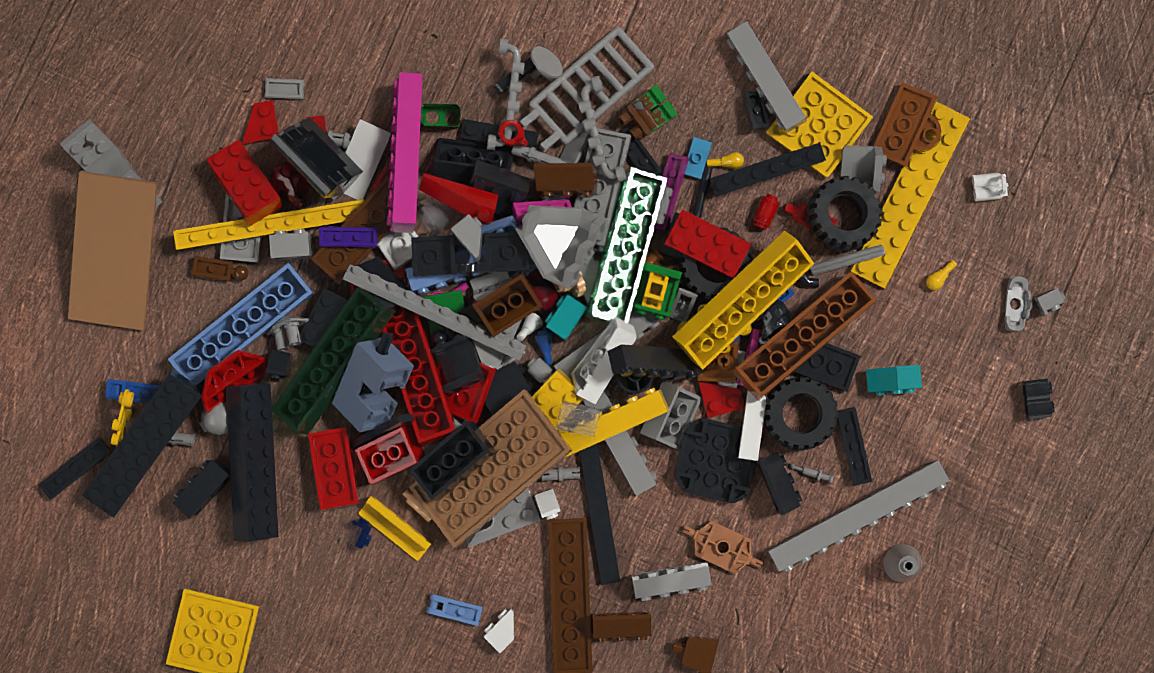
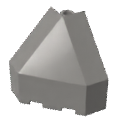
M528 205L527 213L522 219L523 224L515 229L542 277L569 289L578 283L582 275L579 272L583 265H588L595 253L593 251L595 243L597 241L601 242L605 233L607 218L584 208Z

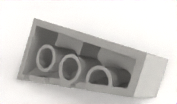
M707 561L631 575L635 598H639L640 601L651 600V596L659 595V598L668 597L671 592L676 591L678 594L689 593V589L696 588L697 591L707 590L708 586L712 585Z

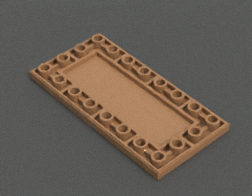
M86 171L79 172L68 319L144 331L158 182Z

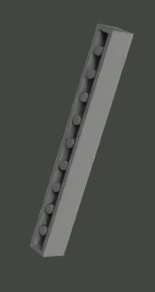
M935 460L767 551L779 572L783 570L784 573L794 568L793 564L799 561L802 564L811 559L810 555L816 552L819 555L827 551V546L832 543L834 545L845 541L844 537L849 534L851 536L862 532V527L866 525L871 527L879 523V518L883 516L888 518L894 515L896 509L900 507L905 509L911 506L913 500L917 498L922 500L930 495L929 492L933 489H936V491L943 489L947 486L946 482L950 480L939 460Z

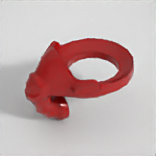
M506 120L498 128L499 138L506 145H522L525 147L528 145V141L524 136V128L517 121ZM508 125H514L518 130L516 137L513 139L504 137L503 132Z

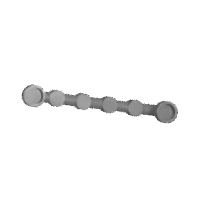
M500 38L498 54L506 55L507 51L513 54L506 120H514V112H519L520 101H516L517 93L521 94L522 82H518L519 74L524 72V63H521L519 49L515 45L509 44L508 39ZM508 125L505 127L504 137L511 139L512 131L516 132L517 130L516 126ZM488 135L487 150H495V147L506 145L501 139H496V135Z
M600 76L592 77V82L583 87L581 92L582 102L578 103L581 114H586L587 119L583 120L585 130L591 133V138H588L590 149L595 148L596 155L592 156L595 167H600L602 174L606 178H618L619 182L625 181L627 176L623 165L615 167L616 171L613 172L607 167L592 104L589 99V92L595 89V92L603 90Z

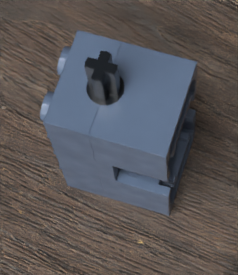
M387 332L383 333L382 338L356 344L332 402L359 432L374 429L392 418L398 403L384 389L395 386L404 389L414 367L392 344L393 334H388Z

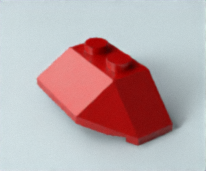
M237 350L209 369L201 397L205 412H211L216 405L226 401V386L251 384L266 374L267 364L265 358Z

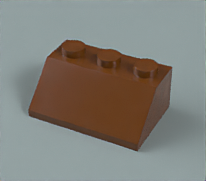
M534 163L536 189L542 197L553 198L554 195H561L563 198H571L573 195H580L583 198H590L592 195H597L598 172L592 163Z
M519 271L473 300L472 303L493 337L543 307L523 271Z
M650 611L593 614V638H597L598 642L609 641V638H617V641H627L628 637H636V640H647V636H652Z

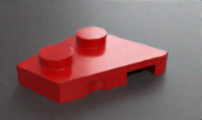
M273 100L254 103L243 138L244 145L268 141L276 133L280 134Z
M698 382L708 418L745 408L739 389Z

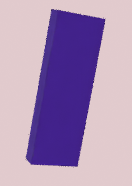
M319 227V247L377 248L378 228Z

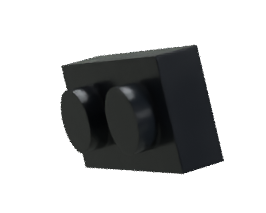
M757 92L744 93L742 98L750 131L769 129L771 125L764 97L761 98Z

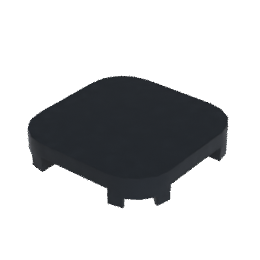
M699 418L689 423L683 433L675 467L677 485L687 493L727 503H736L743 500L751 490L750 486L756 461L738 458L742 427L705 418Z

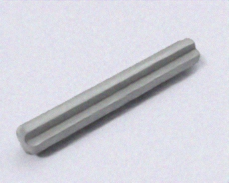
M882 245L874 246L815 263L810 270L813 275L821 274L885 255V250Z

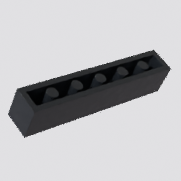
M819 142L712 177L710 181L716 197L824 162L826 159Z
M621 344L607 351L612 373L621 374V376L634 375L635 377H641L645 375L648 378L660 376L661 379L673 377L674 380L682 378L694 380L698 378L697 375L704 373V369L702 370L692 362L682 349Z

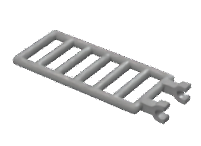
M615 27L565 70L560 77L556 78L529 102V106L533 111L524 117L519 124L525 130L533 121L540 117L552 130L553 134L540 144V148L544 153L559 139L563 144L567 145L585 130L583 121L580 123L553 91L562 85L577 103L582 102L581 95L567 79L576 73L585 84L592 82V79L581 68L587 61L590 60L617 90L610 98L603 91L595 92V89L591 90L603 103L595 111L593 110L595 120L654 70V64L620 27ZM616 36L626 44L645 66L638 74L609 43ZM602 48L609 53L631 78L624 86L595 56ZM546 97L574 127L567 135L538 105Z

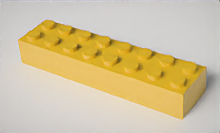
M783 231L673 335V339L690 360L703 370L815 263L799 241L786 231Z

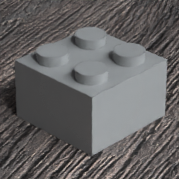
M305 229L293 230L291 234H288L286 231H274V235H269L271 259L275 261L309 259L314 256L312 235L305 231Z

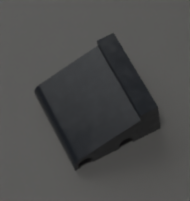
M310 117L300 121L296 126L292 125L282 130L280 134L276 133L269 141L323 198L331 197L334 201L340 198L363 172Z

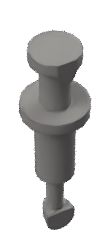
M790 463L792 470L802 471L804 475L817 478L818 482H820V479L829 481V484L833 482L834 475L823 474L822 469L817 471L807 467L800 468Z

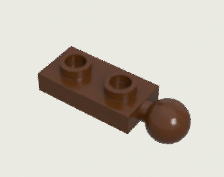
M195 256L192 275L231 281V276H234L237 280L243 281L247 279L249 271L245 266L233 268L234 262Z

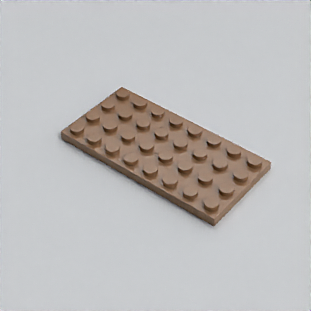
M525 389L479 427L497 452L440 501H431L417 481L409 487L454 548L461 545L572 451L561 434Z

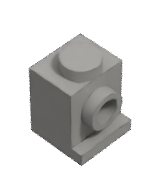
M1056 288L1034 298V301L1041 316L1049 314L1047 310L1053 312L1061 308L1059 304L1065 302L1066 297L1062 291Z

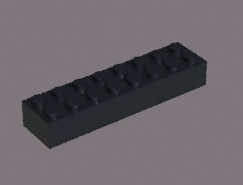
M173 369L82 496L114 518L202 397L203 389Z
M271 383L226 386L234 541L249 542L279 537Z

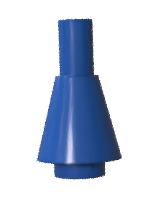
M548 329L538 330L534 338L543 353L544 362L547 365L553 364L550 353L552 332H548Z

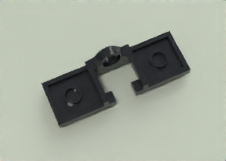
M517 232L484 233L482 244H485L486 262L456 264L455 245H461V243L454 235L411 237L413 277L530 271L529 252Z

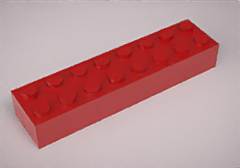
M373 299L383 333L393 334L392 344L414 365L405 388L401 390L408 412L413 414L414 417L412 425L418 443L421 447L444 440L457 428L446 394L442 389L440 375L433 354L430 352L431 348L420 315L400 305L385 310L376 299Z

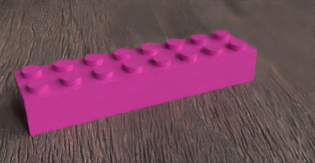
M399 72L398 79L395 78L393 84V96L396 97H394L392 103V114H395V116L393 115L391 121V133L394 134H392L390 141V151H393V153H391L389 170H393V172L390 171L388 188H392V190H389L387 207H391L387 214V226H390V232L413 233L416 225L422 74Z

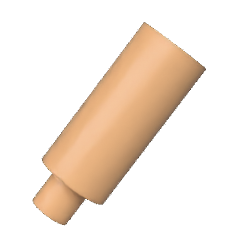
M407 489L403 493L407 498L406 502L429 522L432 519L414 493Z

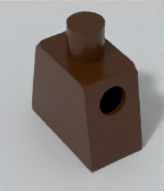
M687 636L685 644L674 641L671 653L682 655L681 664L700 673H711L719 640L717 638Z

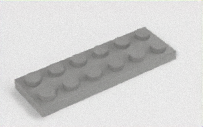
M597 128L608 169L613 172L616 171L615 167L625 166L631 135ZM589 146L585 163H592L594 165L592 156L596 155L595 148L590 149ZM595 167L598 172L597 195H592L590 198H583L577 195L574 208H584L607 218L604 236L601 242L597 241L595 243L597 246L605 247L620 182L618 178H606L602 174L600 167Z

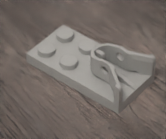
M529 488L466 539L468 548L540 521L541 519Z

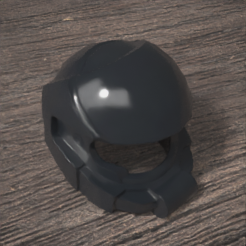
M779 299L754 321L756 323L764 321L762 336L759 338L761 344H765L790 323V311L784 302Z

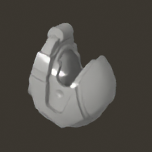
M226 401L216 405L209 413H206L205 409H203L199 424L204 432L208 431L211 434L218 435L228 432Z

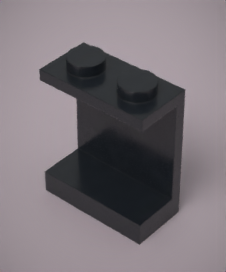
M463 334L452 337V341L437 343L435 348L430 349L432 354L438 355L447 384L442 385V389L447 394H454L485 381L471 338L463 336Z

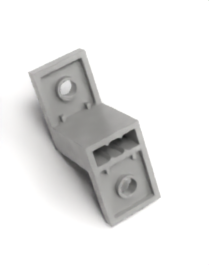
M91 119L87 120L60 143L86 172L142 180L124 154ZM91 141L88 147H83L86 142ZM158 195L156 196V207L163 202Z

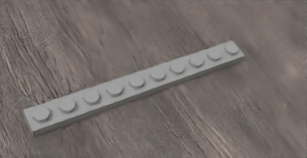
M350 264L343 277L345 281L520 361L526 345L520 341L504 336L503 333L493 337L484 324L476 323L464 315L452 312L447 307L439 306L430 299H424L414 292L400 288L395 283L387 282L378 275L370 274L358 266Z

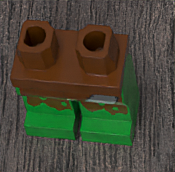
M657 84L628 105L618 117L623 126L629 122L633 123L635 127L628 133L634 141L641 137H647L678 115L668 100L664 102L666 97Z

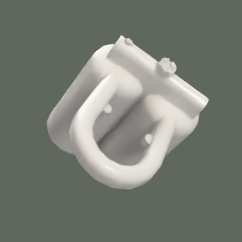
M988 173L972 175L975 202L997 200L1008 196L1007 187L1009 185L1006 183V174Z

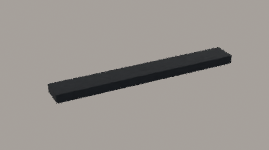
M598 443L581 450L580 457L601 585L620 582L599 448Z

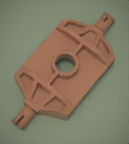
M710 520L699 530H694L685 525L682 533L693 537L695 556L731 573L736 574L746 564H751L759 569L763 564V561L751 555L750 538ZM721 542H726L729 546L725 553L718 551L717 547Z

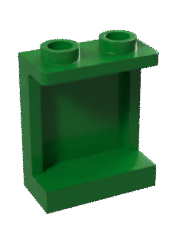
M645 262L632 308L636 309L635 312L646 315L649 312L654 314V318L665 320L666 317L670 318L682 272ZM650 272L669 277L660 310L641 305Z

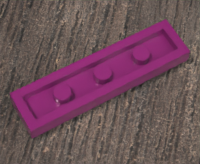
M669 153L648 227L668 231L689 158ZM662 187H669L673 189L672 196L669 197L670 202L667 212L663 216L665 217L663 224L654 223L652 220L654 214L657 213L655 210L659 197L662 196L660 194Z

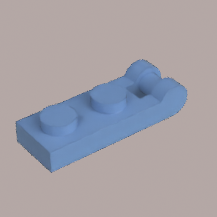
M430 594L429 599L431 602L430 606L427 607L426 613L478 626L483 606L437 594ZM438 602L444 603L442 610L437 609Z

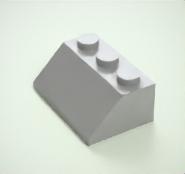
M663 380L659 389H661L670 411L646 421L640 433L680 450L683 433L687 425L692 422L702 397Z

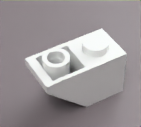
M553 489L535 495L542 518L546 517L549 520L558 516L557 512H560L561 509Z
M512 608L509 611L505 609L498 616L500 620L495 625L491 623L484 630L486 632L484 638L499 653L514 640V610Z

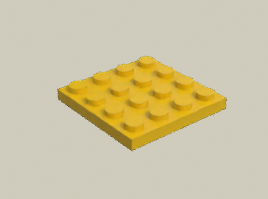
M811 72L793 96L804 113L806 122L786 133L784 129L780 130L774 121L766 134L790 152L820 142L826 161L811 165V167L825 178H828L842 159L843 147L845 145H853L873 116L814 72Z
M185 588L166 664L201 673H244L260 606Z

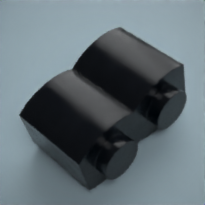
M1048 379L1022 381L1026 419L1052 417L1055 407L1054 402L1050 401V394L1053 391L1051 382H1048Z

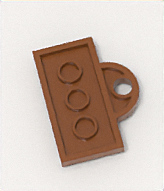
M901 83L874 146L882 147L883 155H886L887 160L907 168L914 150L919 152L929 151L939 143L942 133L939 121L931 115L938 99L937 96ZM934 131L936 138L931 141L925 138L926 133Z

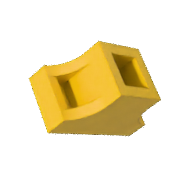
M650 272L642 306L657 310L661 309L668 284V276Z

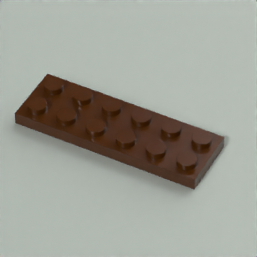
M390 174L341 227L378 228V244L390 232V226H387L388 210L391 209V207H387L389 190H392V188H388ZM321 247L311 260L336 283L341 285L344 282L343 277L349 265H359L374 248Z

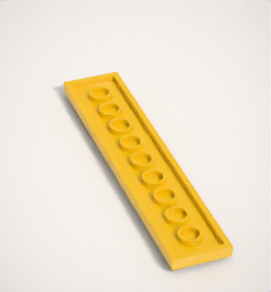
M937 101L931 115L939 121L942 133L939 143L929 151L919 152L914 150L907 168L902 167L882 207L883 215L880 216L882 223L877 228L878 232L861 249L864 250L882 245L885 255L856 263L851 269L855 275L883 289L886 288L970 120L969 117ZM929 131L926 133L925 138L930 141L934 140L936 133Z

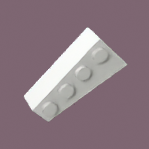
M617 317L612 319L571 373L576 395L594 404L597 403L614 375L607 351L621 344L633 345L637 337L634 326Z

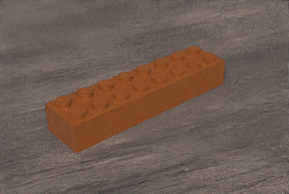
M851 271L737 366L733 373L756 400L760 401L869 309L877 299Z

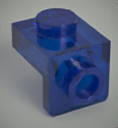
M362 518L354 520L352 524L363 528L355 546L363 549L364 546L368 547L372 539L370 533L373 527L369 526V521Z

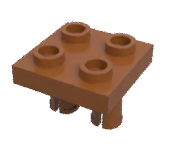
M729 344L730 351L726 354L720 353L704 368V373L698 375V381L737 383V376L733 371L738 366L739 344Z

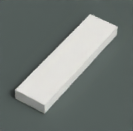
M749 390L747 391L738 458L758 461L767 395L760 401H757Z

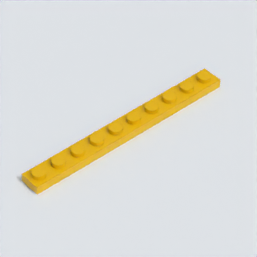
M364 199L271 214L250 227L244 219L174 230L176 250L274 234V231L289 232L297 229L343 223L361 206Z

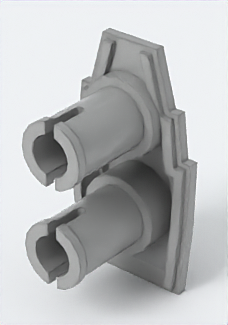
M283 316L269 329L267 335L275 336L277 351L289 350L286 333L290 346L301 344L298 327L308 322L309 319Z

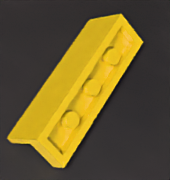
M370 496L366 504L359 511L361 517L417 561L432 544L374 496Z

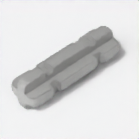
M662 187L660 193L662 196L659 197L655 210L657 213L654 214L652 220L654 223L663 224L665 217L663 216L667 212L670 202L669 197L672 196L673 189L669 187Z

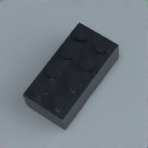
M465 421L411 467L409 471L431 501H440L497 451L474 421Z

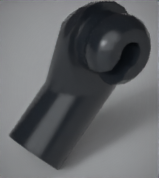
M804 273L797 280V283L801 287L818 288L819 278H808Z

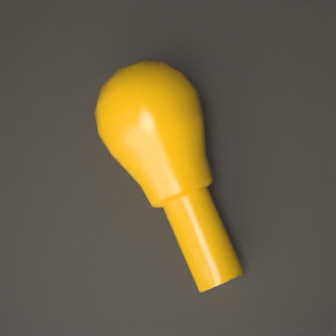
M739 152L730 153L719 159L707 160V167L722 166L738 169L744 164V157Z
M951 260L943 269L928 276L926 280L927 287L930 290H939L943 286L948 274L957 266V263Z

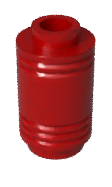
M768 193L767 196L762 195L752 219L754 221L752 225L767 230L768 227L770 228L780 204L777 201L778 197Z

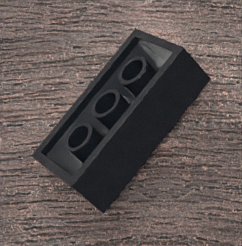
M439 138L433 163V176L466 184L476 160L512 171L513 148L502 146L495 147V150H487V144Z

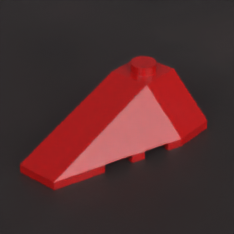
M423 174L419 186L420 191L464 217L469 214L472 218L476 217L483 224H491L496 210L498 194L429 174Z

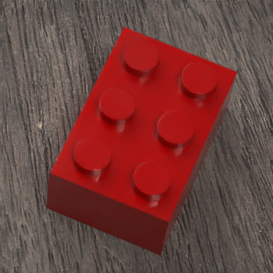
M413 425L401 427L355 449L370 485L382 482L413 467L425 456L423 448L418 443Z

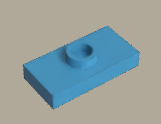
M696 137L693 138L687 157L689 161L685 175L701 179L712 142Z

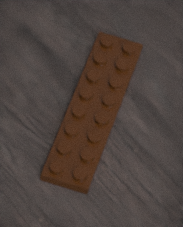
M587 518L549 519L554 673H593Z

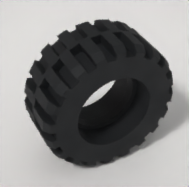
M849 176L834 177L823 183L813 193V196L810 197L808 201L809 206L805 212L808 215L806 224L811 226L809 232L811 235L815 234L817 236L815 241L818 243L823 242L825 244L824 248L828 250L834 248V252H841L842 250L851 252L853 249H858L870 241L878 232L877 228L882 223L880 216L883 215V209L879 208L881 204L880 198L876 199L874 196L876 191L874 189L870 190L868 183L865 181L860 183L859 178L856 177L849 179ZM844 198L856 206L859 212V224L854 230H842L833 224L828 213L829 203L833 199Z
M725 227L721 228V229H723V230H725V231H727V232H729V233H731V234H733V235H735V236L741 238V237L738 235L737 232H735V231H730V230H728V228H725ZM750 248L736 276L753 261ZM681 253L679 265L683 282L692 293L698 294V297L710 301L733 280L731 277L721 282H712L705 279L699 271L698 261Z
M790 378L782 381L767 396L764 413L765 427L771 434V437L780 445L794 450H810L825 443L824 441L832 435L837 425L838 405L833 398L832 392L823 383L813 378ZM798 395L811 398L816 403L819 412L816 424L804 432L790 429L783 419L784 405L790 398Z

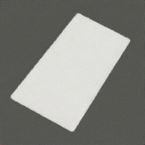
M361 119L359 120L346 154L363 172L344 194L357 200L364 198L391 133Z

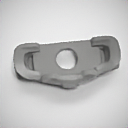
M1011 276L1007 286L1004 319L1006 330L1011 332L1021 331L1025 327V321L1029 318L1033 307L1031 291H1028L1029 283L1024 277ZM1013 298L1018 299L1020 302V306L1016 310L1010 306Z

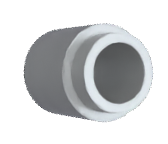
M540 357L537 360L533 358L527 365L529 368L527 372L540 384H544L554 374L552 372L553 369Z

